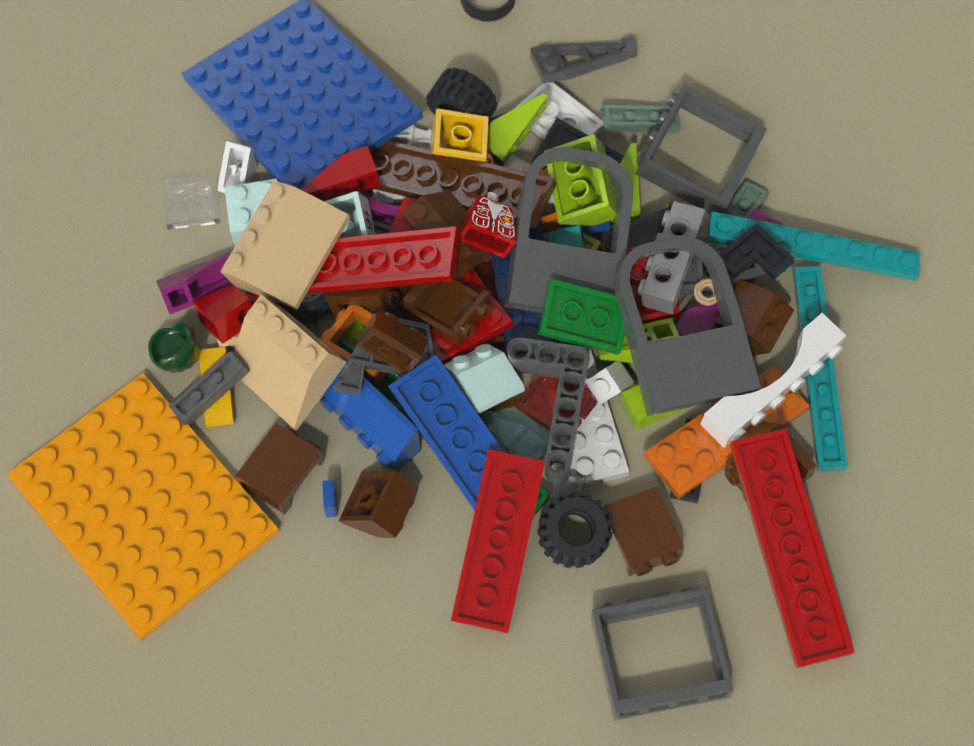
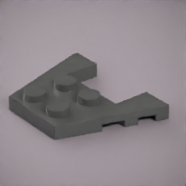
M374 313V314H373V316L371 317V319H370L368 325L366 326V328H365L363 334L365 333L367 327L369 326V324H370V322L372 321L373 317H374L377 313ZM397 318L398 322L404 326L419 330L423 334L422 337L428 340L423 356L411 369L413 370L434 356L429 324ZM356 345L333 391L359 396L362 388L364 368L404 376V374Z

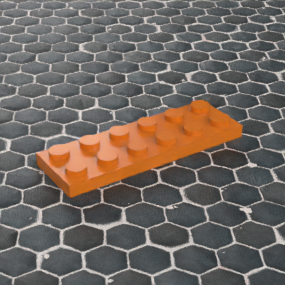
M775 365L758 375L761 386L759 390L770 386L783 376ZM790 390L785 395V401L777 409L774 410L771 407L765 412L766 417L756 427L751 424L745 430L747 433L743 438L768 433L779 423L785 427L807 412L810 406L797 391L793 393ZM709 409L644 452L643 457L677 499H680L725 468L726 461L733 458L730 443L724 448L700 425L704 414Z

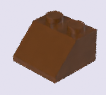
M740 279L735 283L733 291L741 312L752 356L768 354L772 351L794 309L777 293ZM720 311L713 321L718 328L724 327Z
M379 310L357 346L406 375L421 360L428 340L422 337L423 334L419 330L399 323L397 317L393 314L383 313Z
M395 470L361 472L338 521L378 538H397V535L403 528V522L407 513L415 502V496L419 487Z

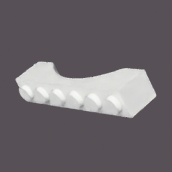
M821 313L802 330L797 340L793 364L780 379L754 393L724 396L704 414L700 425L724 448L731 441L742 439L747 433L745 430L751 424L754 427L760 424L766 417L765 412L771 407L774 410L777 409L785 401V395L790 390L793 393L799 390L805 383L804 378L809 374L812 376L816 375L824 367L825 364L823 362L828 357L834 359L843 350L844 347L841 344L846 335Z

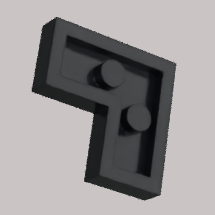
M755 223L719 253L728 274L734 279L753 263H757L775 280L795 263L794 257L758 223Z

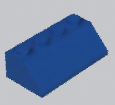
M340 355L342 359L348 362L342 355ZM343 367L321 397V405L329 413L334 411L339 416L338 420L347 431L352 429L358 435L357 439L367 450L371 448L376 452V458L385 468L390 466L398 472L421 451L418 428L364 376L359 396L333 391L344 369Z

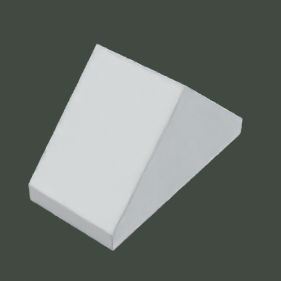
M230 140L226 141L217 191L225 193L224 187L251 182L257 169L253 147Z

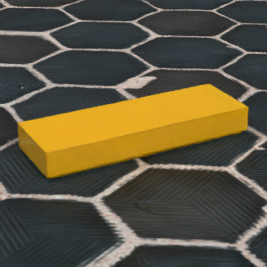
M226 346L200 350L201 376L227 354ZM231 389L204 412L207 428L234 424Z

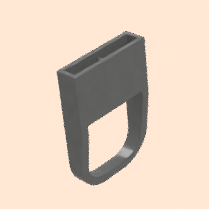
M568 147L550 149L533 161L527 169L521 185L515 223L517 242L511 251L504 307L542 313L550 279L615 295L614 278L619 264L626 256L633 202V188L630 178L617 161L601 153ZM554 162H569L601 169L611 177L617 189L618 203L610 253L529 238L537 175L543 167Z
M674 237L649 242L629 252L617 268L614 278V289L647 416L719 401L724 396H739L759 390L761 386L741 312L727 269L719 254L705 242L691 237ZM672 251L689 252L698 257L709 271L724 327L648 342L630 286L631 268L637 260L643 257Z

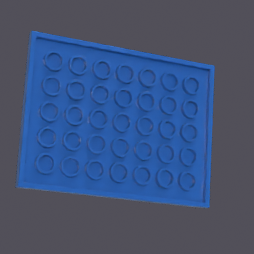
M310 0L297 1L182 73L187 84L241 143L253 147L255 158L274 179L300 190L342 154L366 146L372 152L423 118L422 111Z

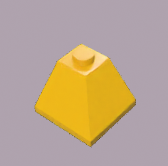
M436 109L431 126V152L437 155L486 162L488 117Z

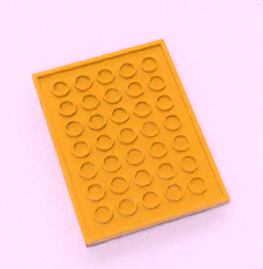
M143 373L7 473L10 480L141 641L279 533L277 526L188 424L184 425L170 409V403Z

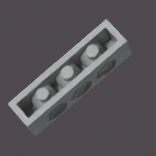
M674 201L671 210H666L664 213L662 226L665 227L663 233L658 232L655 241L674 237L699 239L704 225L705 209ZM680 232L683 235L678 236L673 233ZM672 251L650 256L646 266V271L649 272L647 279H641L638 294L642 295L641 306L673 315L693 254L685 251ZM667 255H674V256H676V257L670 259V258H667V257H665V256H667ZM659 278H666V279H668V281H666V282H661V281H658L657 279H659Z

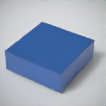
M332 480L322 481L323 505L326 518L336 517L338 512L335 484Z

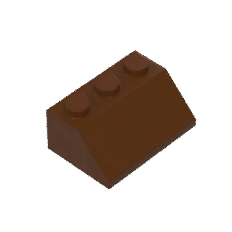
M450 190L422 195L401 213L412 231L456 226L460 231L467 210ZM459 241L454 279L457 281L489 257L491 253Z

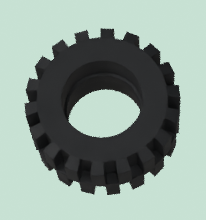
M458 68L446 69L426 96L427 105L434 115L436 109L487 116L489 121L498 106L496 96L484 81L474 74Z
M573 492L571 495L565 493L560 498H555L546 507L539 520L537 535H539L540 540L538 542L540 547L544 548V554L547 557L553 558L555 564L561 563L565 568H583L585 565L589 566L594 563L607 550L613 535L611 531L613 522L612 519L609 520L608 518L610 514L608 509L602 508V502L599 499L595 501L591 499L592 495L587 493L585 496L580 495V492ZM577 515L588 522L591 528V538L585 545L572 546L561 538L558 525L563 517Z

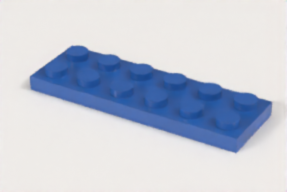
M435 354L389 385V389L475 511L488 449L499 452L504 451Z

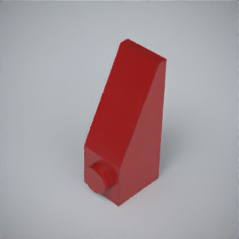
M366 146L342 154L301 190L322 201H327L356 191L361 193L381 185L369 148Z

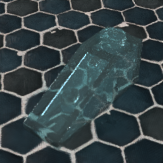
M488 410L481 413L477 412L505 453L535 460H541L546 455L550 434L544 427L540 425L537 427L528 420Z

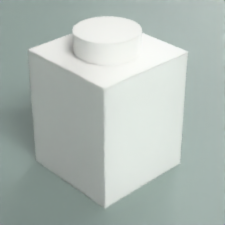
M617 361L586 380V384L600 405L634 383L623 364Z

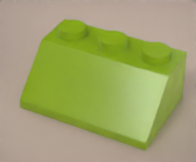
M595 134L554 147L575 148L606 155L604 145ZM554 162L547 165L549 177L555 178L557 184L553 191V198L559 224L595 226L615 219L617 203L612 179L607 173L595 167L569 162Z

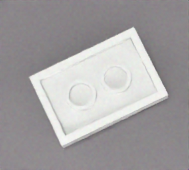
M553 82L542 83L517 106H521L542 93L548 96L550 104L531 129L543 140L556 118L563 120L587 135L595 134L597 136L604 129L600 118Z

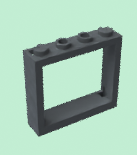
M683 85L679 95L673 93L667 104V106L671 107L670 111L664 110L657 124L661 128L659 131L653 129L646 143L651 145L649 150L643 148L636 161L640 164L636 175L696 207L705 209V212L709 214L711 212L723 214L767 129L696 90ZM680 108L746 143L720 196L652 161Z
M691 587L683 589L682 593L676 594L661 592L654 595L651 599L642 600L640 597L626 600L625 604L613 606L612 603H605L604 606L592 610L591 622L614 721L731 698L734 688L708 588L691 589ZM698 607L717 681L620 700L603 625Z

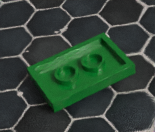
M550 279L548 281L538 335L619 355L622 350L625 328L616 295Z

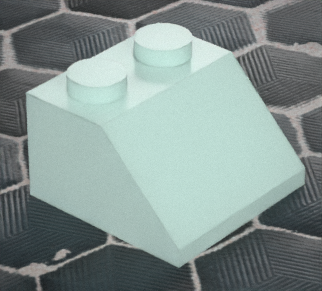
M489 344L480 345L474 351L457 356L451 362L444 364L449 374L478 413L525 391L522 381L504 352Z

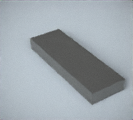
M230 350L173 401L169 407L184 425L188 424L190 426L250 371Z

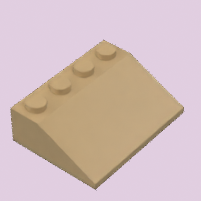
M274 180L220 272L237 288L259 296L262 294L273 301L298 309L349 221L350 215L294 186Z
M262 294L246 314L234 350L237 358L250 371L241 381L295 430L300 427L347 363L284 307Z

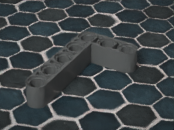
M515 338L507 346V359L516 372L559 378L545 458V476L551 483L562 484L569 479L571 474L588 371V353L580 346L528 338ZM517 352H523L526 354V356L518 358L515 357L514 354ZM545 356H550L554 360L550 362H545L541 358ZM577 360L580 361L582 364L579 366H573L569 362ZM567 386H575L577 390L574 392H569L564 388ZM564 411H569L574 415L572 417L565 418L562 417L560 413ZM559 437H565L569 442L560 444L555 440ZM555 463H560L565 468L561 471H556L551 466Z

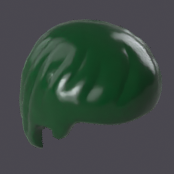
M179 322L173 328L157 330L149 340L148 352L152 363L159 369L166 372L170 371L171 373H180L192 368L196 364L200 354V342L190 326Z

